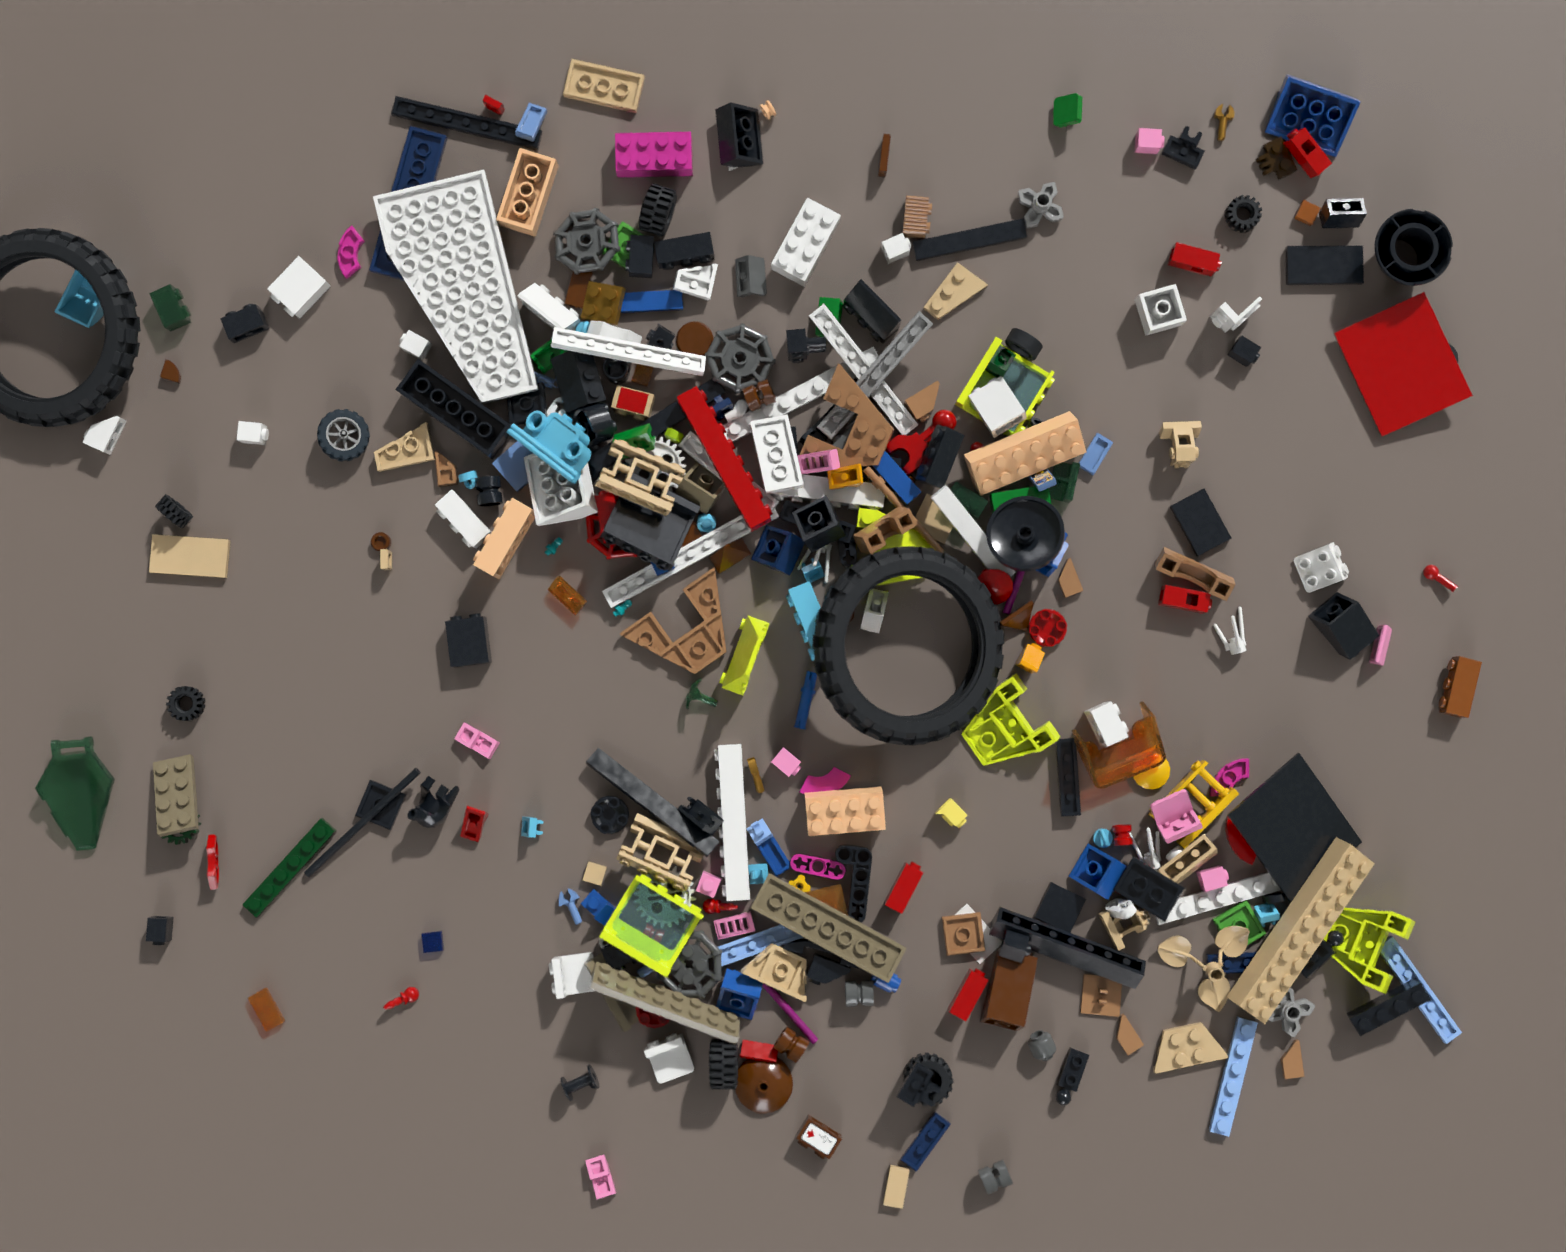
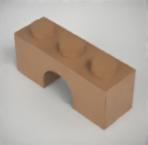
M899 506L854 534L853 537L862 553L872 554L886 545L885 540L896 534L902 535L917 526V523L910 508Z

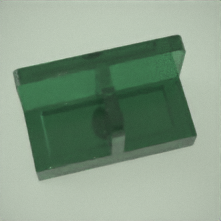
M1062 462L1054 466L1052 475L1056 479L1057 484L1049 488L1050 499L1070 503L1073 500L1080 463L1072 462L1067 464Z

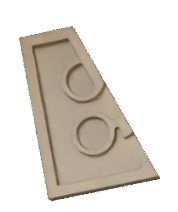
M957 263L923 309L939 320L957 308V306L973 297V295L985 289L988 284Z
M428 423L421 424L415 430L409 431L403 437L375 451L377 471L381 472L435 460Z

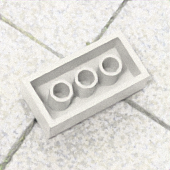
M807 197L771 263V270L805 287L838 227L841 215Z

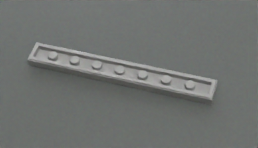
M920 311L915 314L857 380L856 384L867 397L876 390L933 325ZM835 405L817 428L831 440L853 416L854 412Z

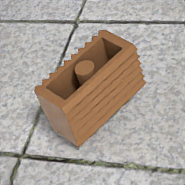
M906 195L902 231L904 237L925 239L926 234H929L930 222H927V215H931L932 211L929 197Z

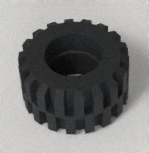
M654 183L649 187L639 216L640 230L661 237L664 236L674 213L677 199L676 190Z
M722 1039L711 1040L709 1046V1083L711 1089H736L738 1085V1044L735 1045Z
M920 1053L917 1054L916 1058L912 1057L910 1059L911 1062L906 1064V1069L903 1071V1082L915 1062L928 1069L935 1070L939 1074L937 1085L941 1087V1092L931 1091L928 1097L932 1099L933 1106L937 1102L941 1104L943 1102L942 1099H947L949 1097L948 1093L953 1089L952 1072L948 1064L942 1057L939 1058L934 1053L933 1055H930V1053L921 1055ZM918 1099V1101H917L918 1104H919V1103H922L923 1106H927L926 1103H924V1102H922L920 1099Z

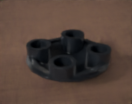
M616 796L601 797L591 808L592 823L603 834L617 833L628 822V807L623 800Z

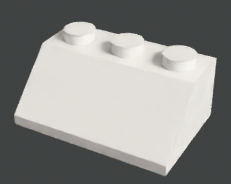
M534 283L518 294L522 304L552 329L557 327L575 331L580 323L578 318L580 315L572 308L570 310L565 308V303L557 296L553 298L549 295L550 291L542 284L538 286Z

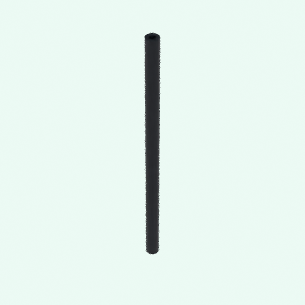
M414 768L304 872L307 877L312 876L421 773L419 769Z

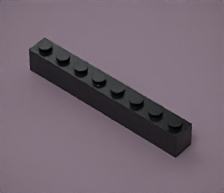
M1002 907L998 908L992 919L989 932L991 936L1003 939L1007 929L1029 936L1028 945H1031V951L1136 989L1144 977L1146 961Z

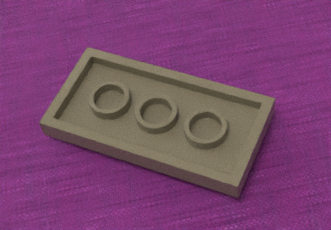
M189 754L153 762L157 835L163 837L199 829L194 757Z

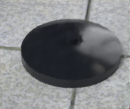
M1020 496L1004 502L993 512L987 525L986 537L989 549L999 563L1016 571H1033L1048 565L1057 557L1063 547L1065 529L1060 513L1052 504L1038 497Z

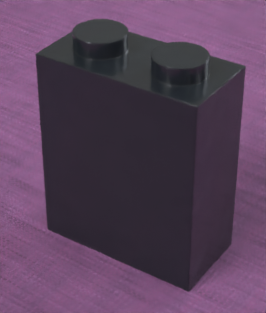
M481 613L470 614L469 618L462 619V616L450 617V621H445L450 667L492 663L486 617L481 616Z

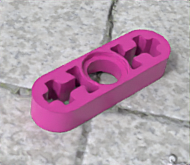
M800 853L793 855L790 860L793 870L838 880L846 872L844 865L834 860ZM801 857L803 862L808 863L807 859H812L809 863L810 870H805L806 865H800V868H797L793 861ZM815 861L823 863L822 871L815 872L812 869ZM826 863H830L829 867L831 868L839 865L842 873H838L835 876L833 871L828 870V874H824L827 868Z

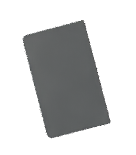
M746 255L735 259L737 297L743 298L753 294L765 296L767 293L764 258Z

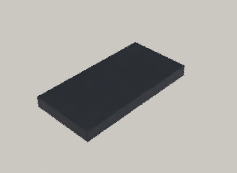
M1363 246L1286 247V285H1362L1364 283Z

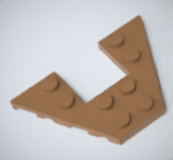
M838 363L823 399L857 413V418L843 449L808 435L800 455L837 449L840 468L854 464H861V466L879 465L894 429L842 365ZM806 458L807 468L810 469L808 458Z
M714 567L682 589L704 619L702 623L675 642H672L653 613L649 612L622 631L620 635L694 674H697L724 655L727 651Z

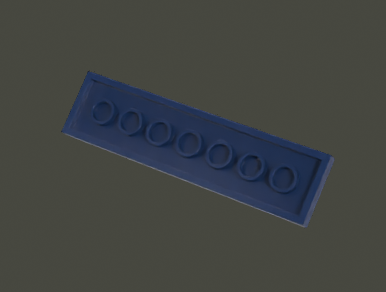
M412 126L409 127L391 192L436 181L448 139L446 135ZM380 230L369 270L374 273L404 280L386 252Z

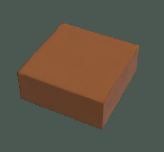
M1303 200L1294 219L1312 226L1321 207Z

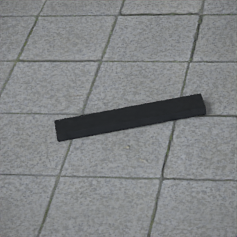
M1024 218L917 240L913 241L912 245L916 261L1026 239L1028 236Z

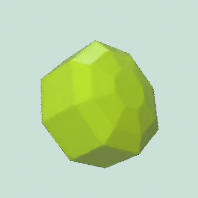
M667 428L665 432L667 440L670 439V442L680 444L683 440L684 435L672 428Z

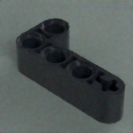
M840 845L835 851L837 860L841 863L853 864L848 916L862 923L866 917L872 854L866 847ZM847 849L849 851L848 858L841 859L838 855L839 851ZM866 851L868 859L860 861L858 859L859 852ZM863 870L866 872V878L861 881L857 880L856 873ZM856 890L864 892L862 899L857 900L854 898L853 894ZM852 903L863 904V907L859 905V912L862 916H858V919L851 915L856 911V905H852Z

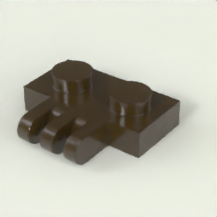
M1282 137L1265 143L1262 147L1266 154L1255 159L1257 163L1265 161L1259 165L1260 170L1268 167L1267 170L1262 172L1263 176L1275 172L1278 180L1297 171V167L1287 147L1283 144Z

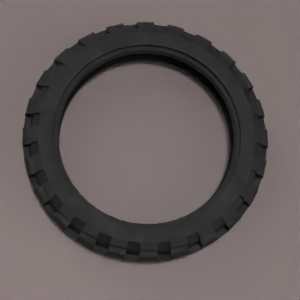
M27 228L14 231L9 235L0 236V281L12 269L31 260L50 258L66 263L77 270L95 291L103 310L105 340L100 359L89 377L74 390L58 397L40 398L27 394L12 385L0 372V413L10 420L30 426L60 427L75 424L105 409L106 405L111 400H115L123 390L122 386L125 381L129 380L134 370L133 362L135 357H138L140 343H138V331H141L140 317H137L135 309L137 303L133 292L127 286L128 281L121 270L113 264L112 259L96 248L93 243L64 231L47 228Z
M912 546L894 547L860 559L856 564L843 572L837 582L830 587L815 621L816 628L812 644L815 660L813 662L816 675L819 677L821 688L826 698L829 699L833 709L842 719H845L862 734L876 740L897 745H921L939 741L949 737L950 734L957 730L960 731L971 722V719L976 714L981 712L987 704L988 697L994 692L998 683L997 677L999 670L1002 669L1004 659L1002 646L1005 643L997 605H994L991 593L985 584L980 582L976 574L969 567L958 562L956 558L934 549ZM903 575L929 579L952 594L966 615L972 639L970 664L959 688L939 707L926 713L911 716H898L888 713L865 698L850 675L845 656V637L848 623L860 600L878 584Z

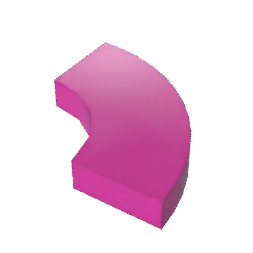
M352 225L340 239L337 256L339 268L346 279L361 268L358 262V252L361 245L365 242Z
M1249 758L1237 759L1226 764L1218 771L1214 779L1224 788H1233L1236 782L1249 778ZM1211 786L1209 796H1218L1219 793Z
M835 767L824 776L814 777L808 775L799 792L805 794L808 792L839 790L847 783L851 775Z

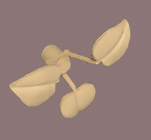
M1229 926L1220 930L1215 937V944L1221 948L1218 952V962H1210L1207 965L1202 964L1189 954L1191 944L1183 936L1168 938L1158 945L1157 950L1163 961L1173 967L1184 966L1187 962V957L1202 967L1209 979H1205L1200 983L1198 995L1205 1004L1220 1012L1228 1000L1227 995L1230 992V984L1224 977L1225 974L1221 968L1223 966L1222 953L1224 951L1228 957L1240 956L1247 948L1250 931L1241 926Z

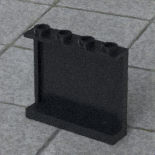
M635 473L631 476V480L648 486L649 480ZM653 486L649 494L659 498L662 489ZM668 490L666 495L675 498L671 512L664 516L619 496L600 537L604 538V541L609 544H616L622 547L621 549L627 553L638 555L645 562L650 561L656 564L661 570L670 571L675 565L676 557L694 517L699 512L700 506Z

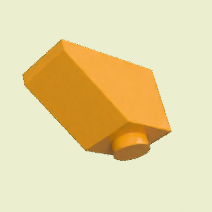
M1031 643V645L1025 644L1015 665L1031 674L1037 673L1045 652L1041 651L1042 647L1035 643Z

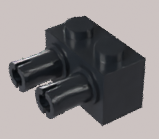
M805 329L786 330L788 361L802 363L807 359L809 353L826 352L825 336L808 338Z

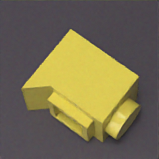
M951 798L935 812V814H943L941 817L951 827L954 825L960 828L967 821L965 818L968 815Z

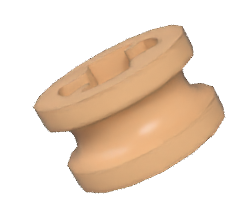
M768 100L765 101V105H759L767 120L771 119L772 115L776 116V111Z

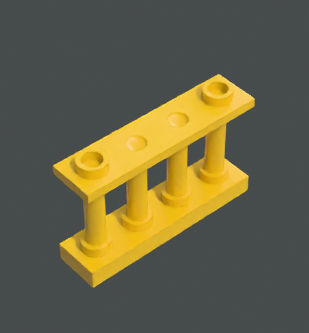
M1197 760L1190 767L1191 771L1167 795L1169 796L1186 788L1206 810L1201 816L1197 815L1203 828L1176 841L1184 849L1239 794L1234 788H1224L1204 769L1208 764L1205 760ZM1198 774L1219 793V798L1215 802H1210L1191 783ZM1151 811L1148 815L1154 819L1153 813Z

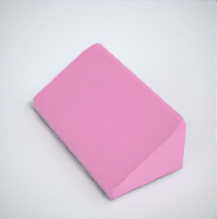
M1388 625L1377 627L1379 636L1374 640L1370 663L1384 665L1392 629Z

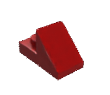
M467 806L460 837L479 842L484 823L489 814Z

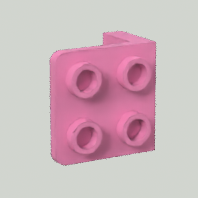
M1185 789L1174 792L1150 805L1157 828L1167 844L1203 828L1192 808L1189 795Z

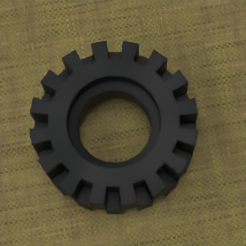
M1240 195L1239 198L1236 197L1231 201L1224 214V217H1227L1225 220L1226 224L1230 223L1228 226L1230 229L1234 227L1233 231L1237 232L1240 230V233H1243L1245 230L1246 232L1250 231L1258 224L1262 217V213H1260L1262 207H1258L1260 205L1259 201L1257 203L1254 202L1256 198L1250 199L1249 195H1246V197ZM1238 208H1247L1250 212V218L1248 220H1240L1236 214Z
M167 494L155 505L162 515L180 528H184L193 518L192 514L184 506Z
M190 686L177 687L175 691L170 692L171 696L167 697L169 703L166 702V706H169L167 711L171 712V716L175 717L176 720L192 721L194 718L200 717L199 714L204 712L202 708H205V705H203L205 698H202L203 694L198 692L197 688ZM184 696L190 697L193 702L191 709L188 711H183L179 706L180 699Z

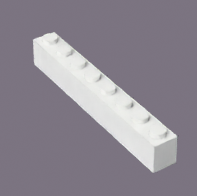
M742 744L718 745V749L714 750L715 761H719V769H716V780H720V788H717V800L721 799L718 815L724 820L722 827H719V838H723V846H720V858H724V865H721V876L725 877L726 885H722L723 897L726 896V901L750 900Z

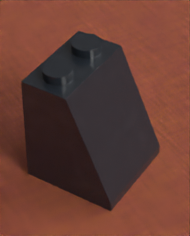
M1338 592L1308 615L1309 619L1339 655L1349 660L1356 657L1361 650L1372 644L1379 636L1360 603Z

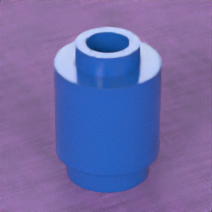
M873 974L871 976L874 986L889 993H896L901 983V979L896 974H893L889 983Z

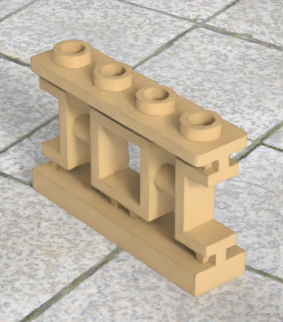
M615 439L608 452L609 455L616 457L612 471L603 468L595 486L667 516L671 512L675 498L666 495L670 483L673 482L679 485L686 470L682 469L679 464L666 462L660 456L650 455L642 448H634L624 440ZM623 455L633 458L630 467L620 463ZM635 466L652 473L648 486L631 480ZM617 470L627 474L624 483L614 479ZM659 470L669 474L666 482L656 479ZM653 486L662 489L659 498L649 494Z
M637 813L630 832L638 836L632 848L622 845L617 855V860L623 866L636 868L641 874L654 876L661 883H670L673 885V888L679 891H688L693 876L686 874V869L691 859L700 863L704 855L665 825ZM644 831L654 835L651 845L641 841ZM655 844L673 851L667 865L650 857ZM637 847L647 852L643 861L633 857ZM679 847L690 852L686 861L676 856ZM672 863L682 867L679 877L668 872Z

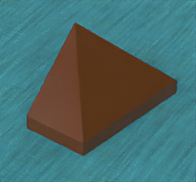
M740 538L722 547L709 559L718 573L721 574L751 555V552L743 539Z
M1029 601L1000 621L1001 627L1027 631L1034 605L1033 601Z

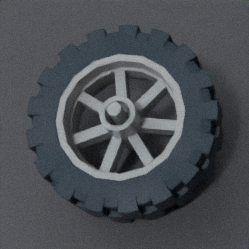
M336 409L333 412L327 413L321 419L318 426V444L322 451L331 459L351 461L361 456L369 443V427L364 418L360 417L355 411ZM345 422L344 429H340L337 423ZM348 423L352 424L355 429L347 431ZM334 425L339 433H329L330 428ZM358 432V439L355 440L348 435ZM329 436L338 437V439L332 444ZM347 439H348L349 441L355 443V444H354L352 447H350V448H347V443H346V440H347ZM342 441L344 449L338 448L336 445Z

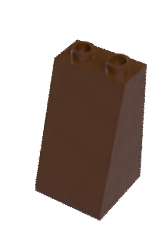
M999 949L996 952L980 1022L1019 1031L1026 1024L1038 958L1033 957V954L1029 952L1028 957L1024 956L1022 963L999 956Z

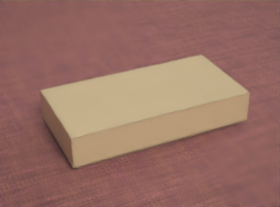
M890 1165L883 1205L903 1209L909 1168Z

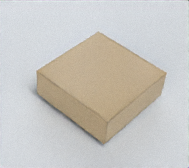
M380 549V569H392V552L390 550Z
M588 861L583 881L601 886L607 866Z

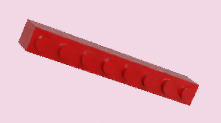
M695 386L677 396V401L747 526L753 532L771 522V515L773 513L768 504L764 506L761 500L763 495L759 488L755 489L752 485L754 480L750 472H745L742 466L745 464L741 456H736L733 450L736 448L732 440L726 439L724 435L726 430L721 422L717 423L715 419L717 414L712 406L708 407L706 394L703 390L699 391L698 387Z

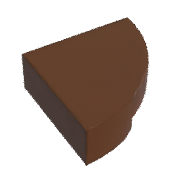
M166 359L160 377L180 383L181 375L177 366Z

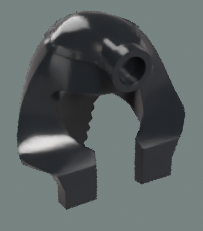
M428 776L420 784L421 796L419 805L409 810L407 814L408 819L416 820L426 828H435L447 819L456 795H458L460 790L458 786L453 787L448 792L449 789L441 784L435 794L436 798H434L430 788L435 779Z

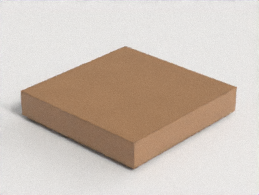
M981 912L942 916L947 956L985 951Z

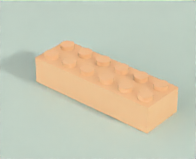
M1068 411L966 453L964 458L973 486L982 496L1086 453V448L1078 419Z

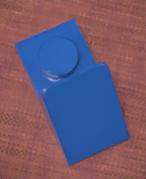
M595 889L581 903L582 906L595 916L594 919L604 926L616 909Z

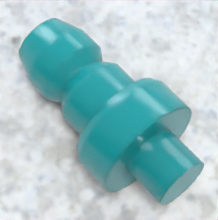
M560 537L556 538L554 542L545 547L547 550L544 553L547 556L550 554L554 555L563 540Z
M628 599L620 606H615L613 615L615 617L624 615V611L632 605L631 600Z

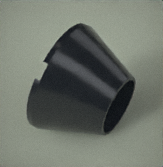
M1405 209L1390 216L1379 228L1375 238V256L1381 271L1392 280L1410 286L1424 285L1438 278L1448 267L1451 261L1453 241L1447 226L1439 217L1426 210ZM1397 240L1404 241L1414 248L1417 255L1416 266L1404 263L1397 256L1395 250V242Z

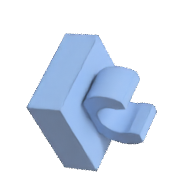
M763 818L746 828L757 846L773 837Z

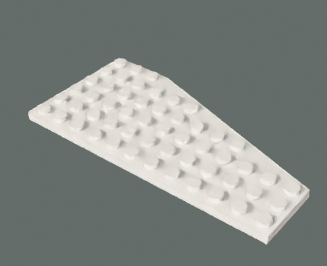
M485 170L373 196L387 254L397 267L480 401L484 404L538 390Z

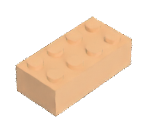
M519 148L496 218L500 226L536 237L559 167L556 159Z
M514 498L505 503L502 509L504 513L501 518L498 517L495 520L493 532L485 537L483 549L478 551L473 559L475 561L474 566L499 580L535 519L534 510Z
M881 786L805 793L808 836L886 830Z

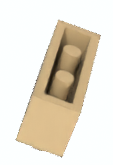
M1203 834L1158 871L1179 884L1218 853L1217 848Z

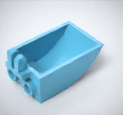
M75 270L54 312L89 328L104 316L103 310L91 285Z

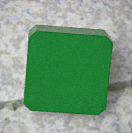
M1073 93L1055 98L1053 124L1061 128L1080 123L1082 121L1083 97Z

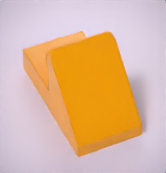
M861 464L827 471L830 490L859 487L863 484Z

